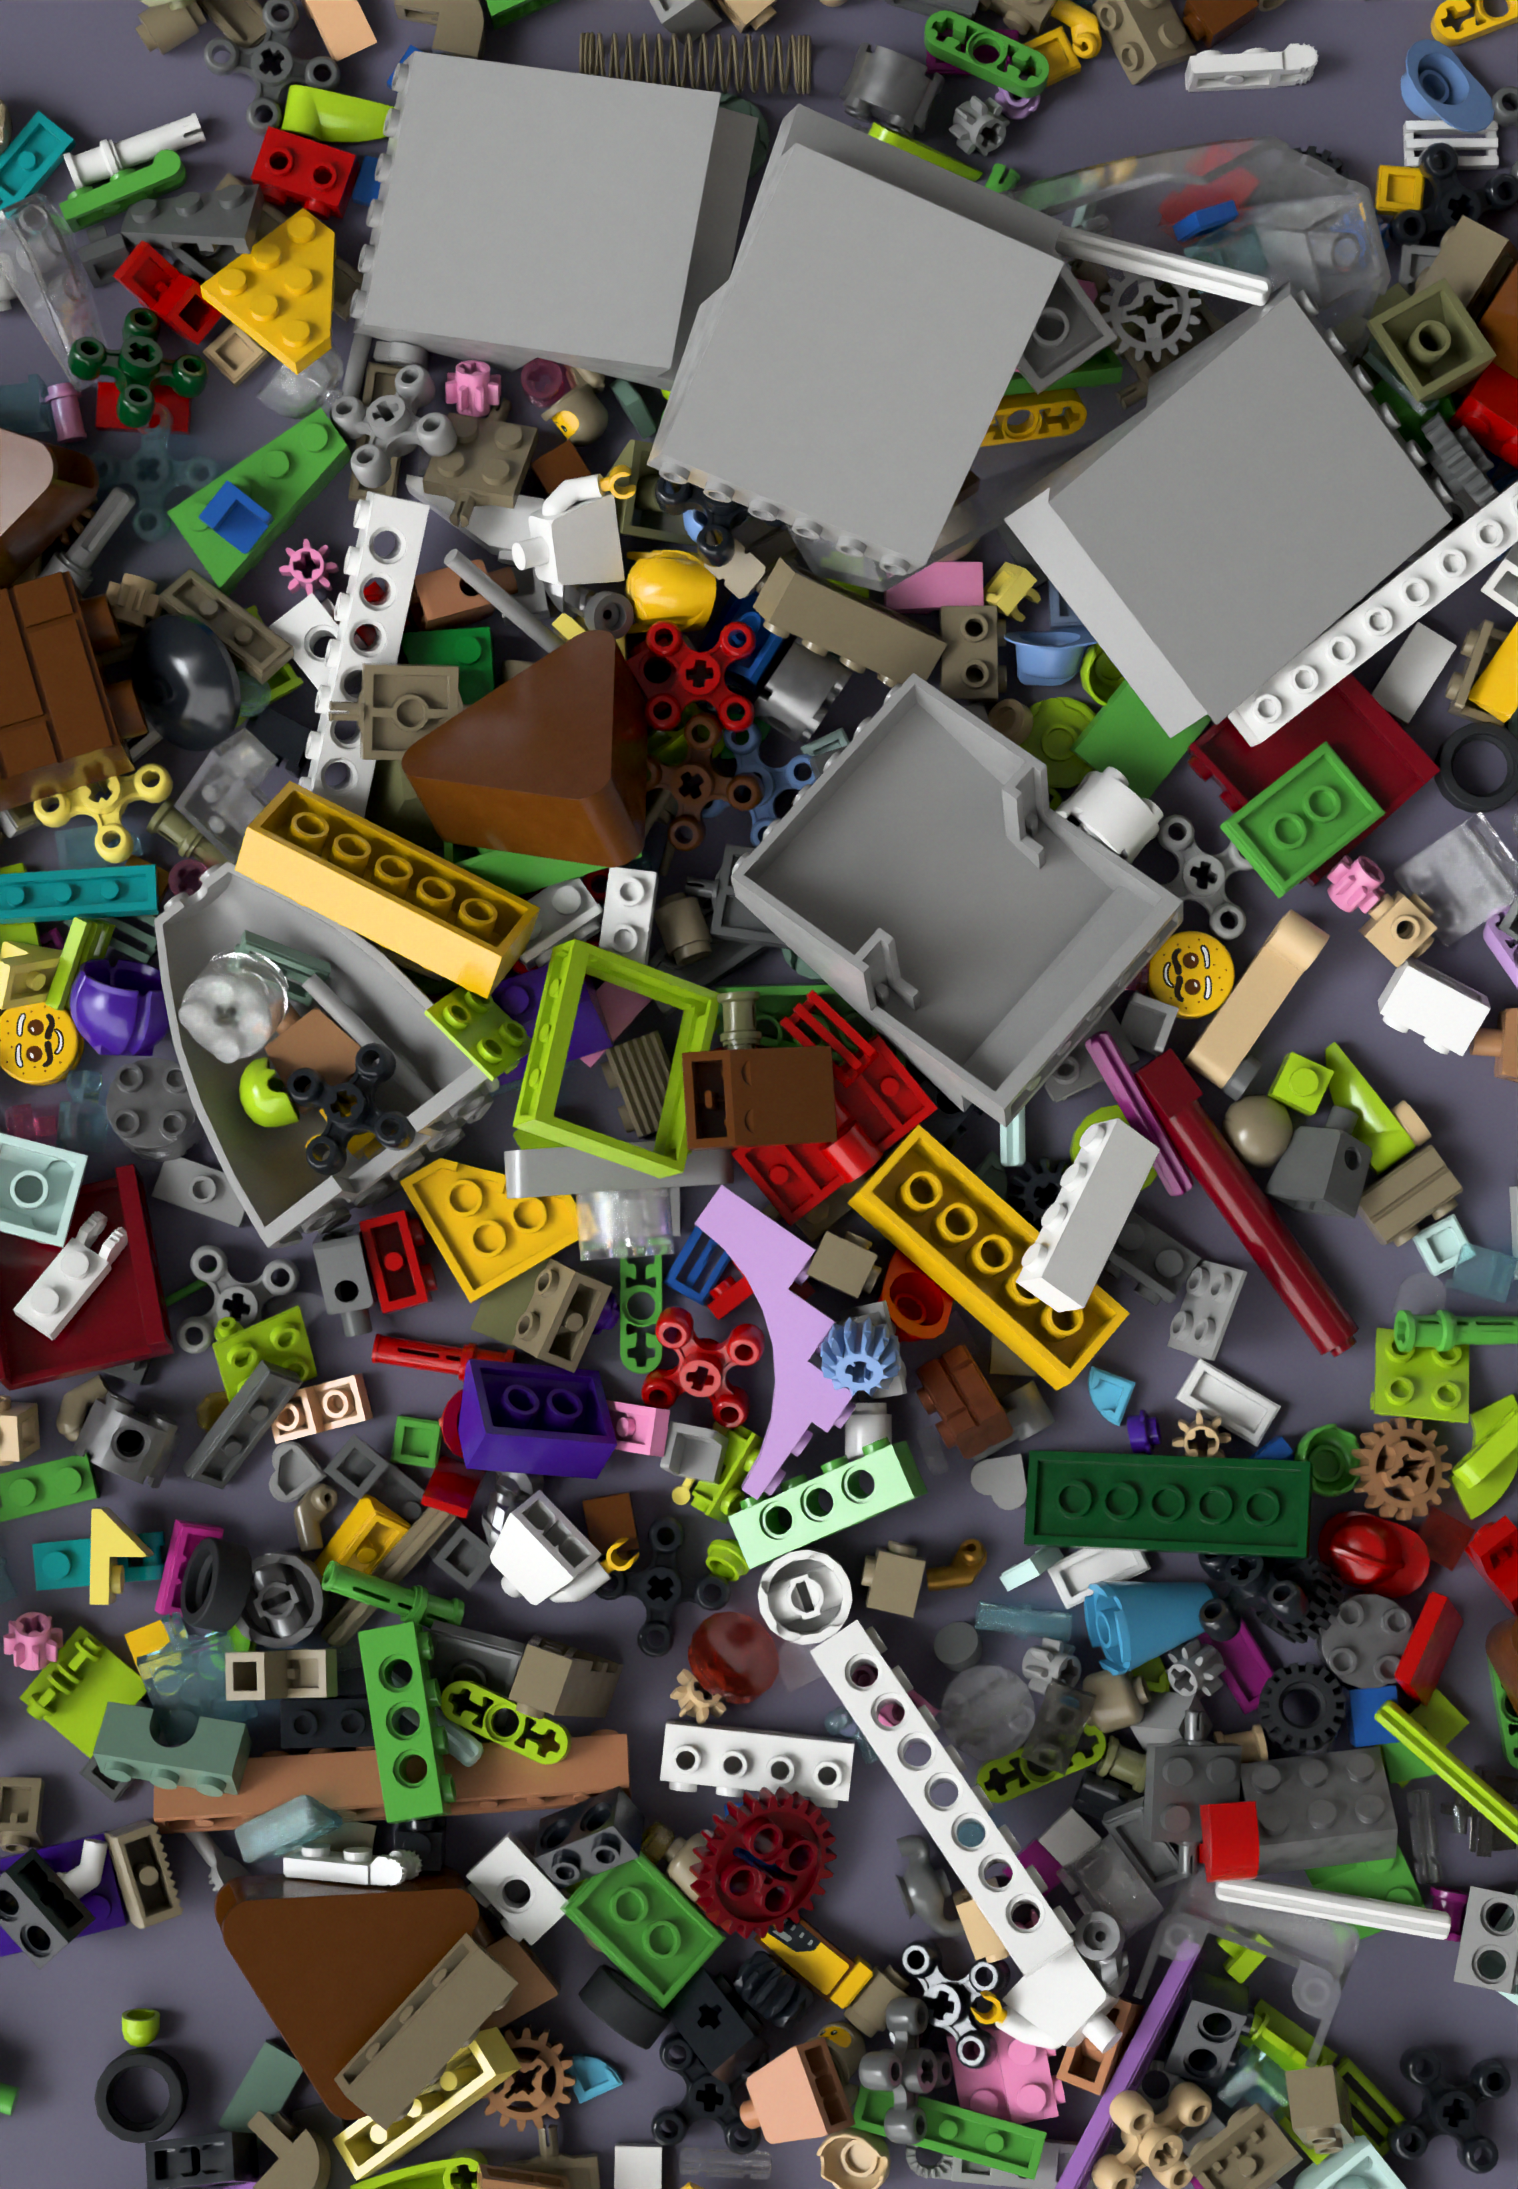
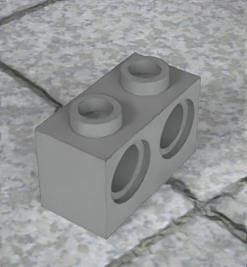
M1470 1886L1454 1982L1515 1995L1518 1985L1517 1895ZM1500 1904L1509 1905L1515 1917L1513 1925L1505 1931L1494 1930L1489 1921L1491 1910ZM1499 1952L1506 1961L1505 1972L1497 1979H1488L1481 1970V1961L1487 1953Z

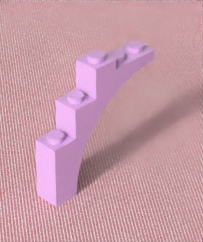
M721 1184L696 1220L695 1225L726 1251L747 1278L763 1310L773 1348L775 1386L771 1419L759 1455L741 1485L743 1491L758 1500L763 1491L771 1496L786 1475V1472L780 1467L789 1454L792 1453L798 1457L813 1436V1433L807 1429L812 1422L827 1433L833 1424L841 1429L856 1405L850 1402L852 1395L849 1388L845 1387L834 1390L832 1379L823 1377L822 1369L809 1361L813 1353L820 1357L821 1344L824 1342V1337H828L835 1321L789 1289L793 1282L802 1286L809 1275L806 1273L813 1260L810 1257L815 1252V1249Z

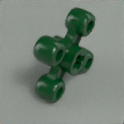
M139 307L132 309L126 315L122 328L124 342L121 349L110 350L105 348L102 342L96 338L81 337L72 344L68 356L69 370L73 376L80 380L92 381L100 375L114 377L115 386L120 392L116 405L117 417L121 423L131 428H140L150 422L155 408L153 392L156 386L167 385L172 387L174 392L181 397L194 398L204 391L209 376L208 365L197 355L185 354L176 360L163 358L162 349L157 343L161 328L160 320L150 309Z

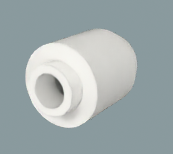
M853 1403L856 1407L845 1423V1455H847L848 1460L855 1461L864 1457L862 1447L888 1437L890 1444H892V1414H887V1403Z

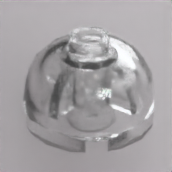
M332 342V348L298 375L282 362L280 365L278 363L257 392L256 398L263 402L262 404L271 411L289 419H304L319 408H322L327 414L332 404L344 393L337 387L344 373L343 359L338 348Z

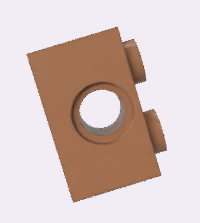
M1119 1996L1118 2003L1106 2015L1123 2033L1119 2041L1106 2053H1102L1087 2037L1075 2048L1067 2047L1056 2078L1103 2096L1134 2037L1144 2006Z

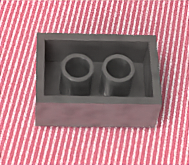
M1379 1746L1241 1764L1240 1802L1256 1801L1260 1848L1257 1875L1396 1858L1398 1826Z

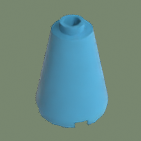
M1100 1581L1090 1584L1088 1589L1094 1592L1093 1595L1085 1596V1622L1092 1648L1101 1646L1106 1659L1099 1661L1101 1667L1104 1670H1108L1113 1676L1125 1674L1204 1633L1205 1631L1201 1627L1198 1617L1200 1608L1206 1601L1212 1598H1219L1218 1594L1214 1589H1209L1204 1582Z

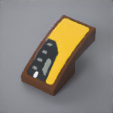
M800 1914V1922L798 1924L794 1923L789 1917L784 1919L782 1933L777 1932L769 1925L765 1938H761L758 1934L755 1935L753 1939L827 2003L830 2001V1996L856 1965L852 1958L820 1934V1931Z

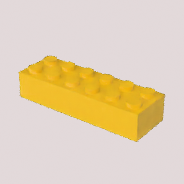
M289 781L247 826L235 867L236 871L253 879L255 882L283 894L298 904L326 916L339 925L369 938L382 947L390 949L421 965L423 968L433 971L486 999L489 998L525 952L540 911V907L292 781Z
M919 1124L901 1140L847 1202L1056 1391L1073 1382L1130 1314L1097 1283L1083 1309L1059 1313L1016 1283L1023 1268L1021 1264L1022 1258L1028 1248L1035 1243L1040 1232Z

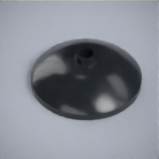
M170 613L148 622L137 636L131 659V678L138 693L145 717L160 735L182 749L205 751L222 744L234 731L241 708L240 683L235 665L226 647L208 626L189 615Z

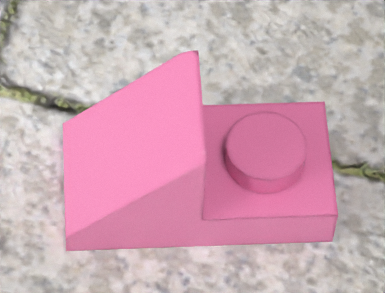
M606 1400L617 1441L616 1450L664 1457L670 1410Z

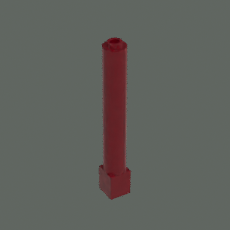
M1171 1048L1135 1071L1133 1074L1176 1151L1320 1355L1330 1351L1333 1357H1336L1352 1347L1357 1342L1353 1335L1359 1330V1327L1197 1100L1203 1093Z

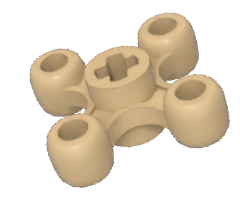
M1183 2082L1175 2086L1170 2092L1166 2110L1156 2115L1150 2103L1136 2091L1125 2090L1117 2094L1110 2104L1109 2113L1113 2122L1121 2129V2139L1126 2146L1119 2154L1104 2155L1094 2164L1091 2177L1098 2189H1133L1136 2184L1135 2175L1146 2166L1150 2168L1153 2176L1167 2189H1182L1187 2186L1193 2174L1184 2164L1188 2156L1183 2153V2142L1178 2134L1185 2127L1200 2126L1209 2118L1212 2112L1210 2097L1196 2084Z

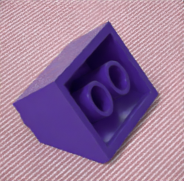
M549 964L501 981L491 994L493 1001L512 1020L521 1024L531 1039L533 1038ZM585 974L565 1063L614 1047L591 976ZM529 1053L520 1059L521 1062L508 1075L503 1072L497 1077L500 1086L524 1078Z
M477 1359L468 1360L465 1368L458 1426L466 1469L588 1479L598 1478L617 1446L599 1371L576 1369L575 1373L553 1366Z

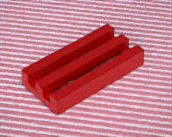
M812 989L806 995L808 999L802 1005L798 1003L793 1008L794 1013L789 1018L785 1016L779 1023L803 1047L816 1046L798 1028L803 1021L829 1046H832V1049L851 1066L844 1073L833 1062L834 1077L847 1089L879 1056V1053ZM816 1008L864 1053L859 1060L811 1015Z

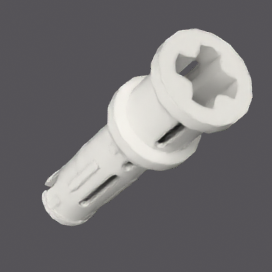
M192 113L185 118L114 144L112 139L108 141L104 139L100 141L99 147L74 156L70 152L63 154L77 190L110 178L119 171L152 160L161 150L177 151L198 142H205L206 139L196 113Z

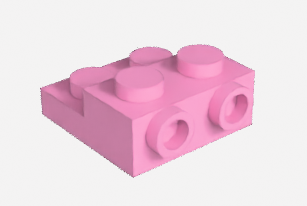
M995 2024L983 2026L980 2028L989 2032L995 2038L998 2045V2053L990 2065L980 2069H970L958 2060L956 2055L957 2043L951 2033L946 2034L960 2107L1018 2124L1059 2117L1057 2104L1066 2103L1062 2080L1057 2079V2075L1051 2076L1048 2057L1056 2056V2049L1051 2050L1022 2043L997 2028ZM975 2042L974 2051L979 2056L980 2048Z

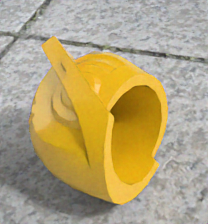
M652 550L651 552L627 553L628 559L636 561L630 569L626 580V598L629 599L633 606L634 620L636 621L627 632L628 634L647 633L651 625L662 620L675 623L682 632L702 630L705 627L714 607L716 578L704 567V562L698 553L679 550Z

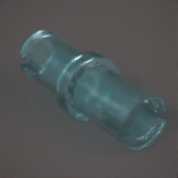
M979 1600L975 1611L974 1629L1015 1634L1016 1639L1026 1640L1028 1636L1039 1638L1049 1637L1069 1642L1072 1629V1612L1064 1613L1031 1608L1030 1603L1020 1602L1019 1606Z

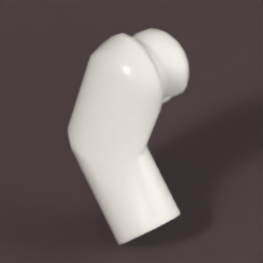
M85 1839L80 1865L69 1872L56 1873L78 1899L96 1888L101 1882L108 1843L105 1841Z

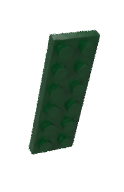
M1029 1450L1024 1544L1035 1547L1309 1559L1313 1463L1311 1461Z

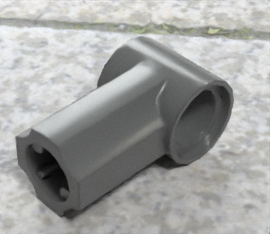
M1034 1380L1019 1386L997 1399L1005 1411L1014 1432L1011 1437L994 1446L989 1445L987 1450L972 1458L974 1462L999 1451L1002 1447L1016 1439L1022 1441L1056 1422Z

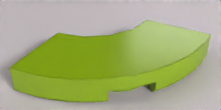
M1508 1394L1469 1414L1473 1429L1471 1449L1517 1405L1513 1394ZM1518 1446L1483 1480L1470 1489L1454 1474L1448 1477L1470 1520H1473L1492 1507L1509 1487L1518 1468Z

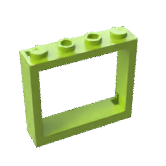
M572 939L554 946L512 1127L660 1179L683 1173L687 1155L692 1154V1150L687 1149L682 1053L710 1051L713 1034L720 1023V1020L716 1018L720 1004L717 1002V995L721 993L578 939ZM585 974L684 1010L653 1152L554 1117Z

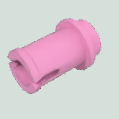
M73 382L49 386L47 388L49 396L45 397L46 404H51L58 436L57 442L67 444L86 439L87 433L84 430L78 401L82 397L81 391L76 390L75 383Z

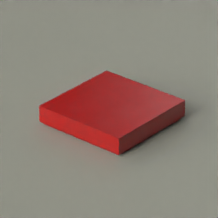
M1433 1591L1427 1598L1394 1674L1395 1679L1409 1698L1426 1707L1464 1623L1449 1598Z

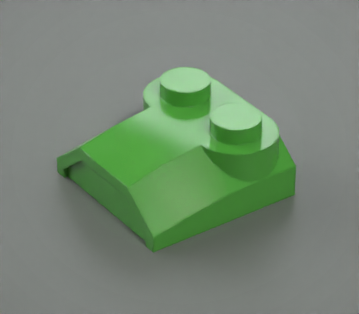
M1398 1843L1396 1858L1304 1869L1312 1887L1316 1889L1425 1908L1419 1889ZM1327 1919L1338 1948L1384 1930Z

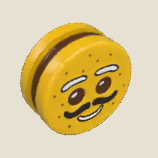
M1184 931L1170 936L1147 963L1145 972L1146 987L1150 997L1179 1008L1176 1018L1198 1019L1215 1011L1230 995L1235 978L1233 960L1225 946L1213 936L1199 931Z
M46 1002L6 1009L0 1016V1066L12 1078L34 1086H48L67 1078L77 1068L84 1051V1038L76 1028L71 1012L65 1008L63 1011L56 1010L46 1005Z

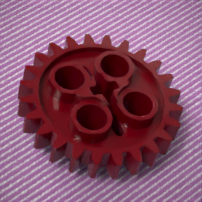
M779 1786L774 1795L768 1788L762 1787L758 1800L746 1791L743 1794L742 1806L738 1807L731 1801L727 1802L729 1815L725 1818L718 1814H713L712 1818L717 1827L714 1831L702 1830L700 1834L708 1842L706 1846L695 1847L692 1851L702 1861L689 1867V1871L698 1878L690 1885L691 1889L699 1896L695 1901L697 1905L706 1912L705 1915L716 1926L720 1925L730 1935L737 1931L745 1939H748L752 1931L761 1938H765L769 1925L777 1932L782 1933L784 1919L788 1917L798 1924L800 1922L798 1910L801 1907L810 1911L814 1909L813 1903L809 1899L812 1894L824 1895L826 1893L819 1885L820 1879L831 1878L834 1873L825 1866V1863L837 1859V1855L828 1848V1846L836 1841V1837L827 1830L831 1823L821 1814L822 1810L797 1791L790 1794L784 1787ZM736 1847L743 1848L769 1865L775 1863L781 1870L788 1874H793V1876L786 1878L764 1863L756 1860L752 1862L744 1854L733 1850Z

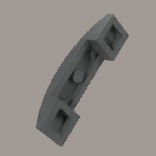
M355 1434L351 1436L323 1470L359 1501L365 1494H368L407 1521L411 1527L428 1508V1506L420 1504L425 1489ZM458 1517L426 1552L435 1564L468 1591L492 1563L490 1559L492 1549L488 1543Z

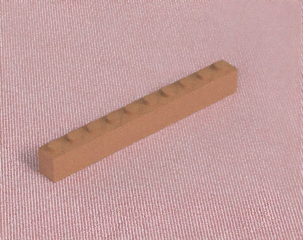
M603 1729L592 1732L590 1736L571 1737L572 1744L568 1755L562 1761L549 1765L537 1763L496 1742L482 1743L484 1752L480 1759L471 1767H466L450 1753L443 1755L445 1774L451 1773L453 1775L457 1799L456 1802L450 1803L452 1814L442 1816L567 1808L618 1786L621 1787L632 1801L630 1749L627 1734H618L617 1731ZM556 1733L547 1734L543 1739H536V1741L543 1745L542 1754L547 1755L549 1751H558L561 1744L555 1741ZM522 1738L518 1743L525 1747L526 1740ZM375 1746L357 1747L355 1751L336 1752V1750L331 1748H316L304 1755H289V1753L284 1751L265 1752L261 1757L248 1758L238 1795L223 1793L220 1797H211L198 1792L195 1788L177 1786L175 1789H163L154 1785L153 1819L159 1827L158 1829L161 1834L386 1820ZM421 1756L412 1758L407 1764L406 1774L411 1782L418 1783L427 1774V1764Z

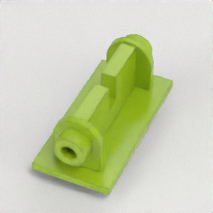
M742 1425L734 1428L733 1431L729 1429L725 1435L729 1442L723 1463L726 1467L723 1473H721L719 1485L699 1481L691 1493L695 1497L690 1505L724 1524L727 1523L728 1516L737 1513L741 1508L739 1502L745 1498L741 1485L759 1455L764 1438Z
M1261 1998L1254 2007V2019L1248 2036L1240 2035L1238 2038L1239 2042L1284 2075L1285 2071L1332 2065L1338 2056Z

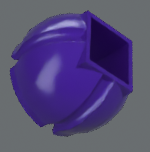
M105 958L89 960L80 966V971L72 983L69 1000L71 1017L76 1028L81 1033L80 1035L99 1055L153 1056L154 1046L170 1031L160 969L148 964L118 959V963L112 967Z

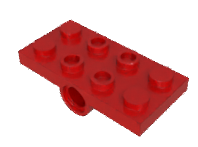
M876 1034L868 1041L879 1053V1056L847 1089L834 1077L838 1142L734 1148L731 1150L732 1156L790 1226L844 1183H850L867 1172L879 1161L885 1150L938 1109L879 1034ZM858 1049L853 1055L859 1060L864 1053ZM845 1060L838 1065L844 1073L851 1068Z

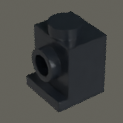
M264 706L259 716L256 714L251 715L245 725L241 738L257 748L254 754L256 757L276 767H279L282 761L287 763L285 766L286 771L290 775L299 778L308 760L305 757L306 744L309 733L313 730Z
M436 1816L399 1823V1826L394 1831V1850L405 1849L406 1851H415V1854L419 1855V1859L422 1860V1871H441L445 1865L447 1817Z

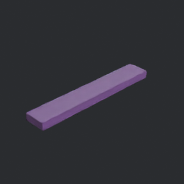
M1186 1937L1184 1938L1055 2189H1086L1092 2179L1091 2173L1094 2164L1104 2156L1118 2128L1110 2116V2104L1114 2097L1122 2091L1134 2090L1137 2092L1180 2008L1194 1970H1200L1207 1956V1951L1199 1944Z

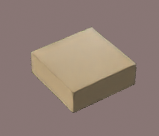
M233 322L202 351L204 356L236 388L269 357L268 352Z

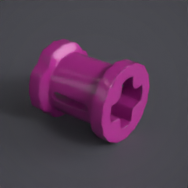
M1430 1886L1429 1894L1433 1896L1432 1909L1447 1912L1451 1917L1450 1932L1447 1939L1444 1940L1461 1942L1469 1892L1448 1887Z

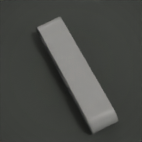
M655 1141L632 1142L630 1144L653 1152ZM572 1147L504 1151L507 1199L735 1183L732 1149L692 1150V1154L687 1155L683 1173L661 1179Z

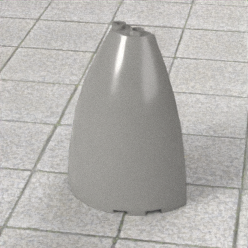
M226 862L225 864H216L206 870L200 877L202 886L196 893L191 896L187 892L175 895L164 905L165 911L154 919L161 984L174 1049L192 1106L230 1186L259 1236L268 1248H283L299 1244L303 1240L301 1235L303 1232L309 1234L317 1230L322 1235L349 1221L352 1216L349 1210L355 1207L363 1208L369 1204L374 1207L403 1188L399 1181L433 1161L442 1158L466 1136L461 1127L466 1122L473 1123L484 1116L494 1102L489 1092L492 1093L498 1090L500 1085L498 1078L491 1081L424 1014L434 1003L389 957L353 930L339 925L326 916L298 904L265 885L255 882L253 879L236 871L235 865ZM245 930L330 963L331 973L325 984L435 1094V1096L420 1106L392 1077L381 1083L377 1088L375 1103L378 1109L385 1112L393 1110L402 1112L414 1127L416 1135L408 1148L400 1151L386 1148L372 1159H368L364 1155L359 1160L346 1148L347 1161L344 1168L335 1175L326 1176L319 1174L309 1166L305 1153L306 1143L312 1137L322 1134L327 1125V1121L319 1112L320 1107L313 1108L306 1115L299 1112V1122L279 1127H263L254 1123L245 1113L239 1095L241 1075L254 1059L269 1057L264 1047L278 1037L279 1034L263 1014L271 1006L284 998L281 995L224 974L225 962L228 957L232 958L233 949L236 944L241 943V936ZM245 960L243 961V963L251 965L253 967H256L269 973L268 969L247 962ZM286 977V980H289L301 986L303 985V983ZM287 998L301 1017L315 1007H318L342 1028L315 999L309 1007ZM270 1060V1069L276 1071L273 1063ZM376 1061L372 1063V1068L377 1066L378 1063ZM276 1071V1075L273 1077L281 1079ZM284 1086L280 1090V1092H284L289 1096L287 1089ZM399 1126L393 1128L396 1132L393 1133L391 1136L395 1135L398 1132ZM330 1150L323 1155V1161L328 1158Z

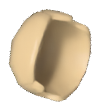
M853 2127L829 2134L822 2142L816 2154L820 2156L821 2177L831 2182L836 2189H878L890 2173L891 2159L886 2142L880 2135Z

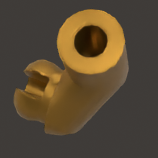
M967 1539L961 1543L958 1552L949 1566L926 1569L929 1592L963 1588L972 1585L987 1561V1552L983 1544L977 1539Z

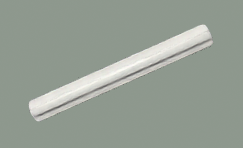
M1064 225L1061 227L1055 246L1058 254L1258 306L1265 305L1271 293L1272 284L1266 277Z
M1255 1878L1216 1882L1215 1887L1216 1897L1222 1901L1440 1940L1447 1939L1451 1927V1917L1444 1911Z

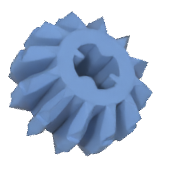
M849 1316L845 1326L833 1324L828 1337H824V1342L821 1344L820 1357H822L821 1369L823 1377L832 1379L834 1390L845 1387L849 1388L852 1397L858 1390H864L872 1397L877 1387L889 1389L893 1377L898 1375V1371L901 1368L898 1336L890 1335L887 1323L873 1326L870 1317L863 1323H857Z

